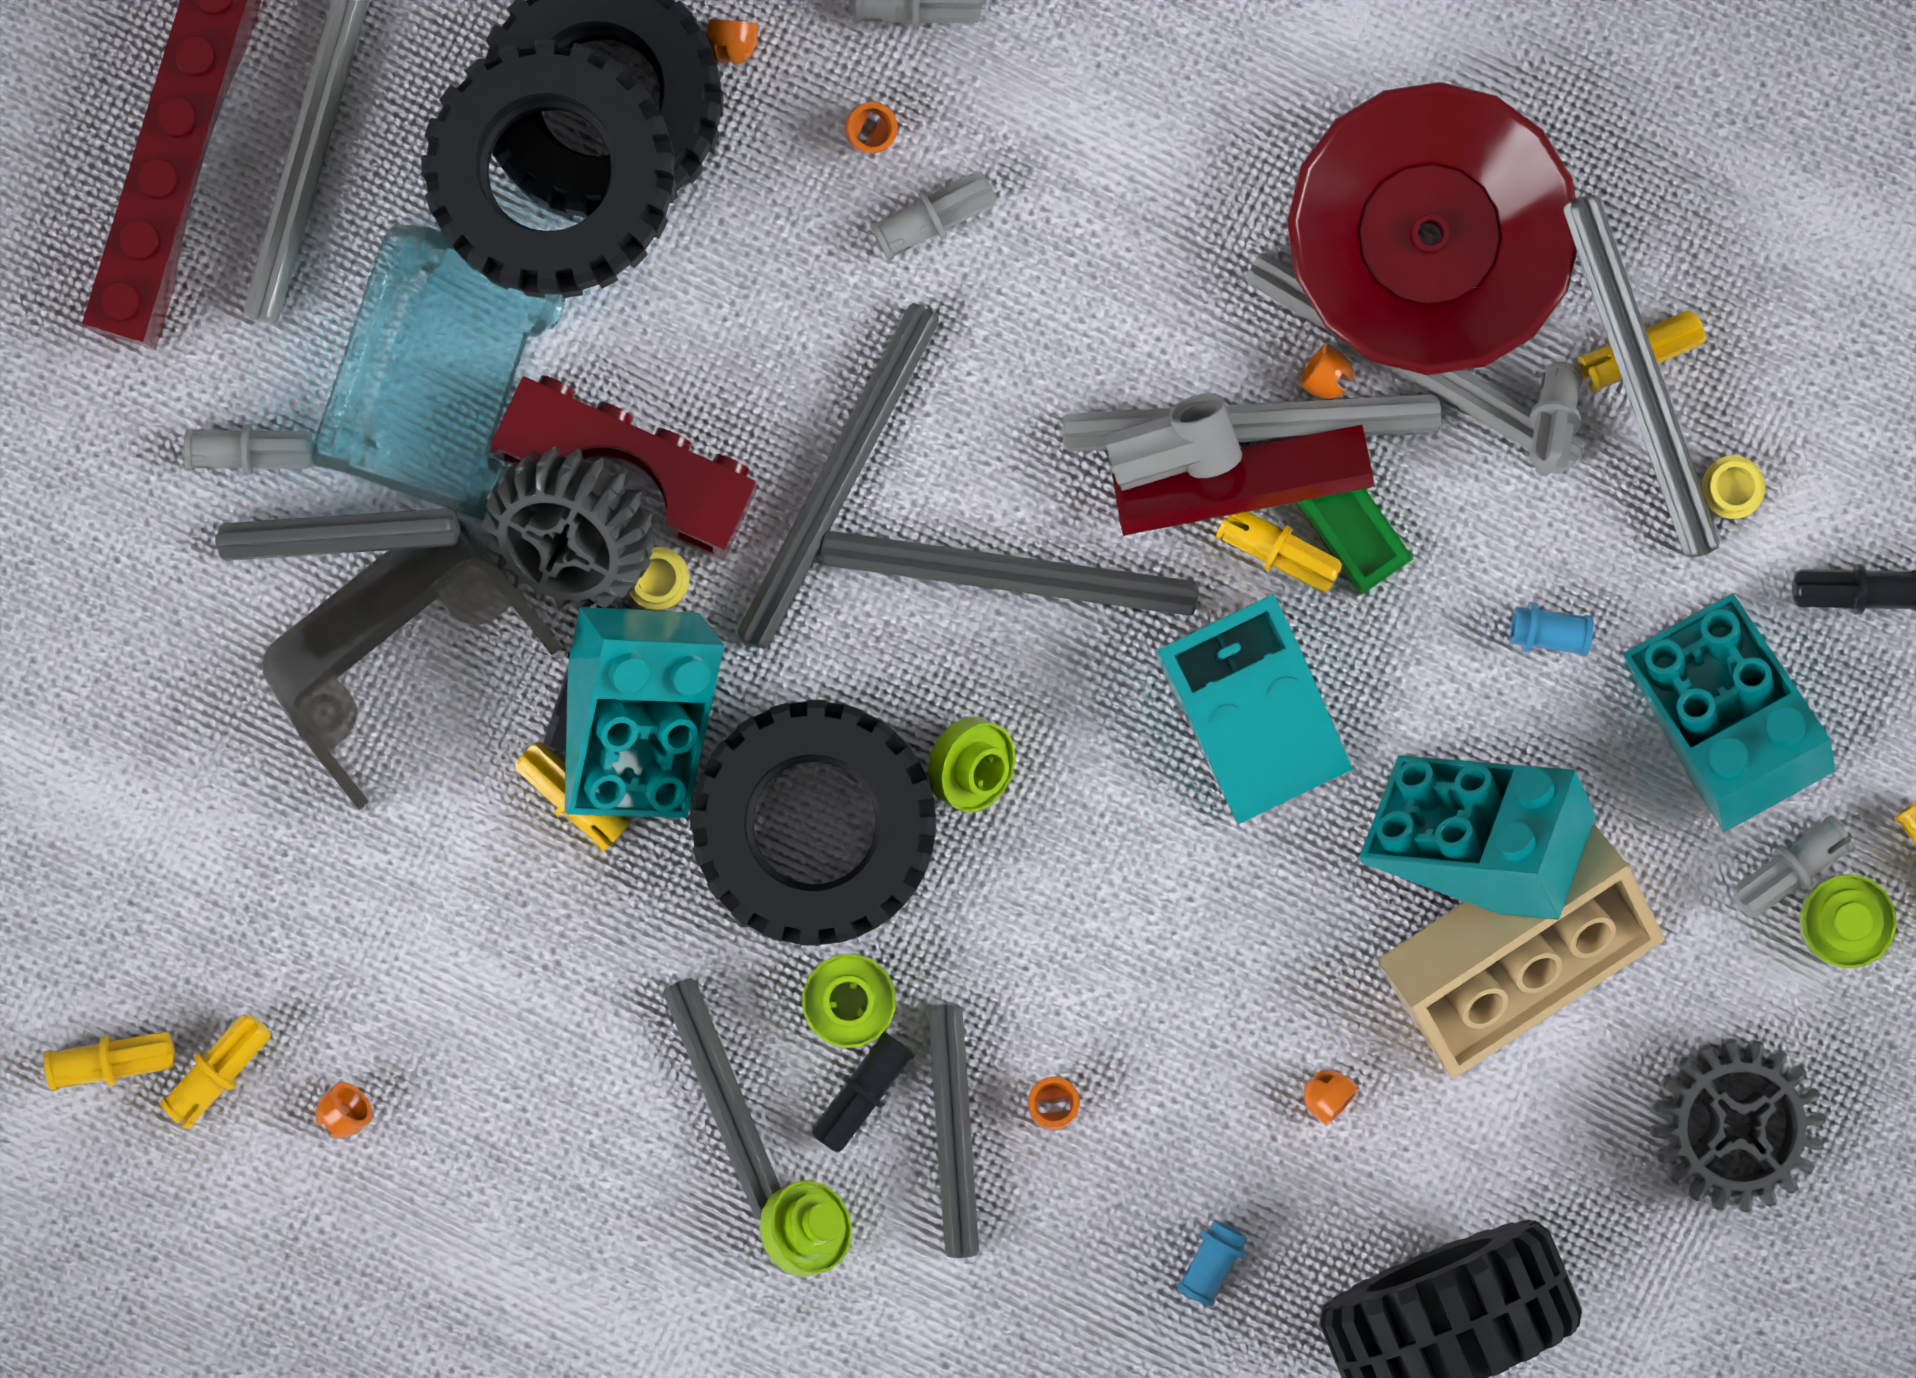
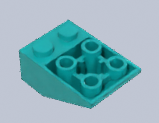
M1734 593L1622 653L1625 663L1691 783L1724 833L1836 772L1831 738Z
M1274 594L1172 642L1154 653L1237 825L1353 770L1304 655Z
M579 608L568 662L565 812L567 815L688 817L724 650V644L700 613Z
M1398 755L1359 859L1362 864L1497 914L1559 920L1596 815L1578 774L1573 769Z

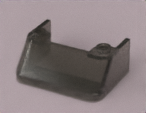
M459 518L458 522L460 523L461 531L455 545L388 550L275 640L264 654L262 671L268 686L297 733L359 810L372 811L381 802L337 748L339 744L351 735L358 719L356 702L338 677L438 597L457 619L471 625L490 623L513 607L553 657L561 660L570 652L519 587L514 585V581L507 572L499 567L498 561L471 527Z

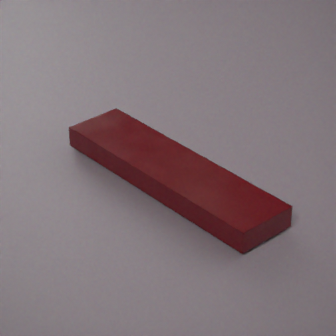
M1363 424L1240 448L1242 458L1234 468L1226 473L1209 478H1196L1188 472H1184L1122 491L1114 473H1112L1122 534L1125 536L1375 487Z

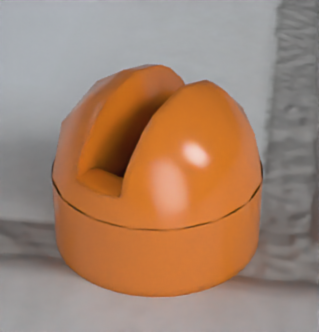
M708 19L707 38L718 62L727 64L731 61L734 65H739L746 62L754 54L757 44L758 23Z
M867 102L857 105L848 113L844 123V133L849 144L857 151L866 154L882 152L889 148L894 142L898 131L897 120L893 112L887 106L878 102ZM870 112L879 116L864 144L857 137Z
M1325 343L1316 351L1300 376L1298 386L1323 400H1334L1345 394V391L1336 382L1339 378L1352 382L1353 369L1351 363L1343 353Z
M1323 1069L1314 1074V1079L1306 1082L1304 1088L1305 1105L1320 1122L1328 1126L1353 1100L1360 1088L1346 1075L1337 1070Z
M1044 1078L1034 1085L1029 1094V1112L1034 1122L1046 1130L1057 1131L1067 1128L1075 1121L1079 1113L1080 1099L1078 1092L1073 1084L1064 1078ZM1070 1101V1110L1039 1113L1038 1104Z
M339 1082L327 1091L318 1101L315 1110L317 1125L321 1126L324 1124L330 1131L328 1136L336 1139H346L357 1134L371 1122L373 1116L367 1097L361 1090L347 1082Z

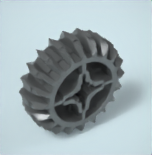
M554 446L543 455L532 450L520 462L515 461L512 466L505 469L487 497L488 502L485 506L487 510L484 513L482 527L489 532L485 547L500 553L498 555L497 568L512 570L515 573L514 587L526 583L535 589V601L548 595L554 598L559 610L571 601L578 608L591 607L595 603L603 608H607L611 602L616 601L617 597L624 598L627 593H630L650 565L651 560L649 558L652 555L651 551L657 534L650 528L653 512L639 507L643 491L627 490L624 487L625 472L613 476L604 470L603 458L593 464L588 463L584 460L579 448L565 458L560 450Z
M1726 1038L1723 1040V1059H1718L1715 1050L1710 1044H1702L1698 1047L1699 1056L1703 1063L1701 1068L1698 1069L1694 1062L1687 1057H1681L1676 1063L1681 1072L1687 1077L1684 1083L1681 1084L1676 1079L1664 1076L1660 1082L1664 1089L1676 1095L1672 1104L1662 1100H1653L1652 1110L1669 1115V1124L1651 1126L1650 1135L1655 1138H1671L1672 1144L1660 1148L1655 1153V1156L1661 1163L1671 1162L1679 1158L1680 1163L1671 1171L1668 1178L1673 1184L1679 1185L1691 1176H1694L1695 1178L1689 1187L1688 1196L1695 1201H1700L1705 1197L1709 1189L1713 1187L1711 1202L1712 1207L1717 1210H1725L1732 1192L1735 1195L1737 1208L1741 1212L1751 1211L1753 1205L1752 1191L1757 1192L1759 1199L1764 1205L1771 1207L1777 1203L1776 1194L1772 1187L1773 1183L1777 1182L1782 1189L1791 1194L1798 1190L1797 1182L1788 1174L1792 1167L1807 1174L1813 1172L1815 1166L1812 1162L1800 1157L1803 1147L1805 1146L1813 1150H1822L1824 1141L1817 1137L1806 1135L1807 1126L1824 1124L1825 1115L1820 1112H1805L1803 1107L1820 1097L1818 1089L1809 1087L1799 1091L1795 1090L1794 1087L1804 1079L1807 1072L1802 1066L1796 1065L1781 1074L1780 1072L1786 1062L1787 1054L1780 1049H1775L1769 1054L1765 1062L1762 1063L1764 1049L1761 1041L1750 1040L1746 1046L1743 1058L1740 1056V1048L1736 1039ZM1750 1072L1763 1078L1769 1085L1759 1093L1753 1092L1743 1100L1734 1101L1726 1092L1721 1091L1713 1080L1729 1073ZM1697 1095L1702 1098L1701 1102L1709 1112L1710 1124L1706 1133L1698 1140L1700 1144L1693 1150L1688 1135V1118L1692 1104ZM1782 1101L1786 1114V1133L1782 1146L1776 1155L1773 1152L1774 1148L1766 1138L1765 1126L1769 1117L1777 1110L1775 1105ZM1722 1107L1741 1115L1749 1114L1751 1122L1745 1125L1751 1127L1747 1136L1753 1143L1732 1134L1726 1137L1724 1127H1729L1730 1125L1724 1123L1728 1114ZM1741 1149L1749 1158L1754 1159L1762 1169L1743 1177H1723L1712 1173L1705 1166L1715 1157L1721 1159L1730 1151Z

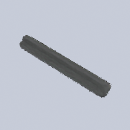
M451 508L223 523L219 526L218 534L215 535V545L218 547L220 558L225 561L446 547L457 543L461 527L456 511Z
M686 978L667 986L664 989L663 996L754 1217L757 1220H761L762 1209L769 1197L781 1189L698 985L693 978Z
M957 1004L934 1005L930 1007L928 1015L944 1248L947 1257L967 1258L978 1254L979 1240L963 1009Z

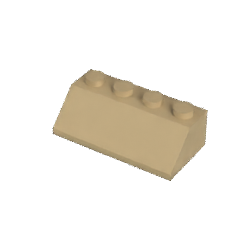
M1593 823L1559 920L1497 914L1464 902L1411 938L1399 943L1394 949L1377 959V962L1398 999L1453 1080L1665 941L1628 864Z

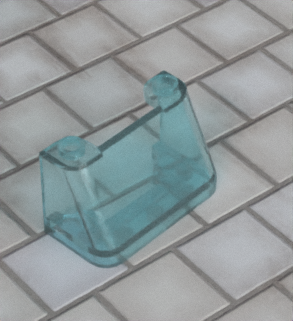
M402 224L392 226L381 241L315 436L312 458L314 465L441 508H451L456 513L484 521V513L487 510L485 507L488 502L487 497L502 475L499 473L498 461L488 456L491 449L490 444L496 434L527 338L540 336L546 328L553 329L557 325L564 310L565 298L561 294H546L545 299L525 296L522 291L510 287L506 290L490 282L487 277L476 269L473 270L452 248L441 231L428 226Z

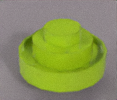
M965 717L951 724L938 738L930 755L928 767L929 782L938 800L962 812H979L993 805L1005 792L1013 776L1016 760L1013 740L1004 728L981 717Z
M1854 874L1831 876L1816 884L1805 897L1799 915L1801 936L1809 951L1824 963L1840 968L1864 967L1881 958L1892 944L1897 927L1895 907L1887 892L1873 880Z
M838 954L821 962L808 976L802 993L803 1013L811 1030L824 1042L841 1048L861 1047L878 1039L889 1027L896 1009L895 987L888 972L875 960L859 954Z
M812 1180L791 1183L773 1193L762 1209L759 1228L763 1246L772 1262L784 1272L798 1277L815 1276L830 1271L843 1261L850 1248L852 1225L849 1212L840 1196L827 1185Z

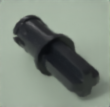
M1856 564L1853 570L1800 569L1795 572L1793 577L1792 598L1794 604L1798 607L1852 608L1854 615L1863 614L1865 609H1911L1916 611V570H1912V572L1866 571L1863 564Z
M885 1031L880 1035L879 1040L851 1077L844 1074L841 1079L845 1082V1085L812 1127L811 1133L814 1137L835 1152H840L844 1149L875 1106L882 1109L885 1103L881 1101V1098L908 1062L916 1056L911 1050Z

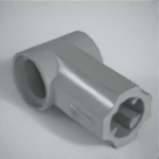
M1215 393L1191 396L1176 404L1167 417L1105 435L1111 466L1122 491L1184 472H1188L1196 478L1218 476L1234 468L1242 458V452L1225 401L1222 396Z

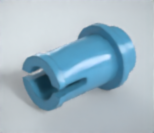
M1529 602L1527 608L1516 606L1510 627V644L1521 645V651L1525 653H1530L1532 647L1587 656L1593 636V616L1539 610L1538 604L1535 602Z
M1217 1220L1213 1221L1209 1229L1202 1228L1199 1234L1203 1241L1185 1275L1176 1286L1185 1295L1209 1307H1213L1215 1298L1237 1257L1244 1259L1247 1254L1243 1246L1248 1238L1236 1229Z

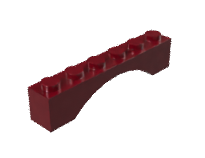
M180 0L82 324L92 331L156 350L175 288L184 232L203 160L226 94L248 48L262 0Z

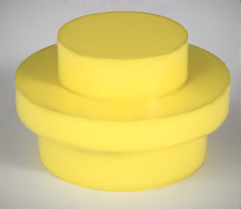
M1736 455L1722 457L1710 464L1705 470L1700 484L1708 509L1713 514L1730 520L1740 519L1753 513L1760 506L1765 494V480L1758 466L1751 460Z
M653 547L652 555L649 558L651 560L649 567L629 594L640 606L649 610L661 611L672 608L683 599L689 587L690 577L686 563L676 552L665 547Z

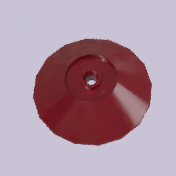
M1444 82L1383 90L1336 118L1300 166L1287 218L1295 279L1325 328L1371 362L1427 376L1485 367L1534 338L1568 292L1577 249L1563 211L1567 203L1576 199L1573 178L1544 130L1496 95ZM1427 223L1437 226L1441 232L1440 242L1435 245L1424 244L1418 235L1420 226Z

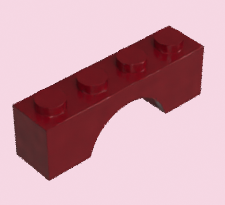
M541 375L539 381L536 382L522 376L490 444L493 457L512 465L515 461L520 462L532 450L543 455L555 446L565 458L579 448L584 460L613 458L630 463L646 473L658 487L666 506L667 535L725 561L756 494L757 481L747 477L750 472L747 466L721 454H715L711 461L689 450L692 443L670 430L657 428L655 434H651L631 425L634 417L612 404L600 401L597 408L582 403L573 398L576 393L573 388L557 379Z

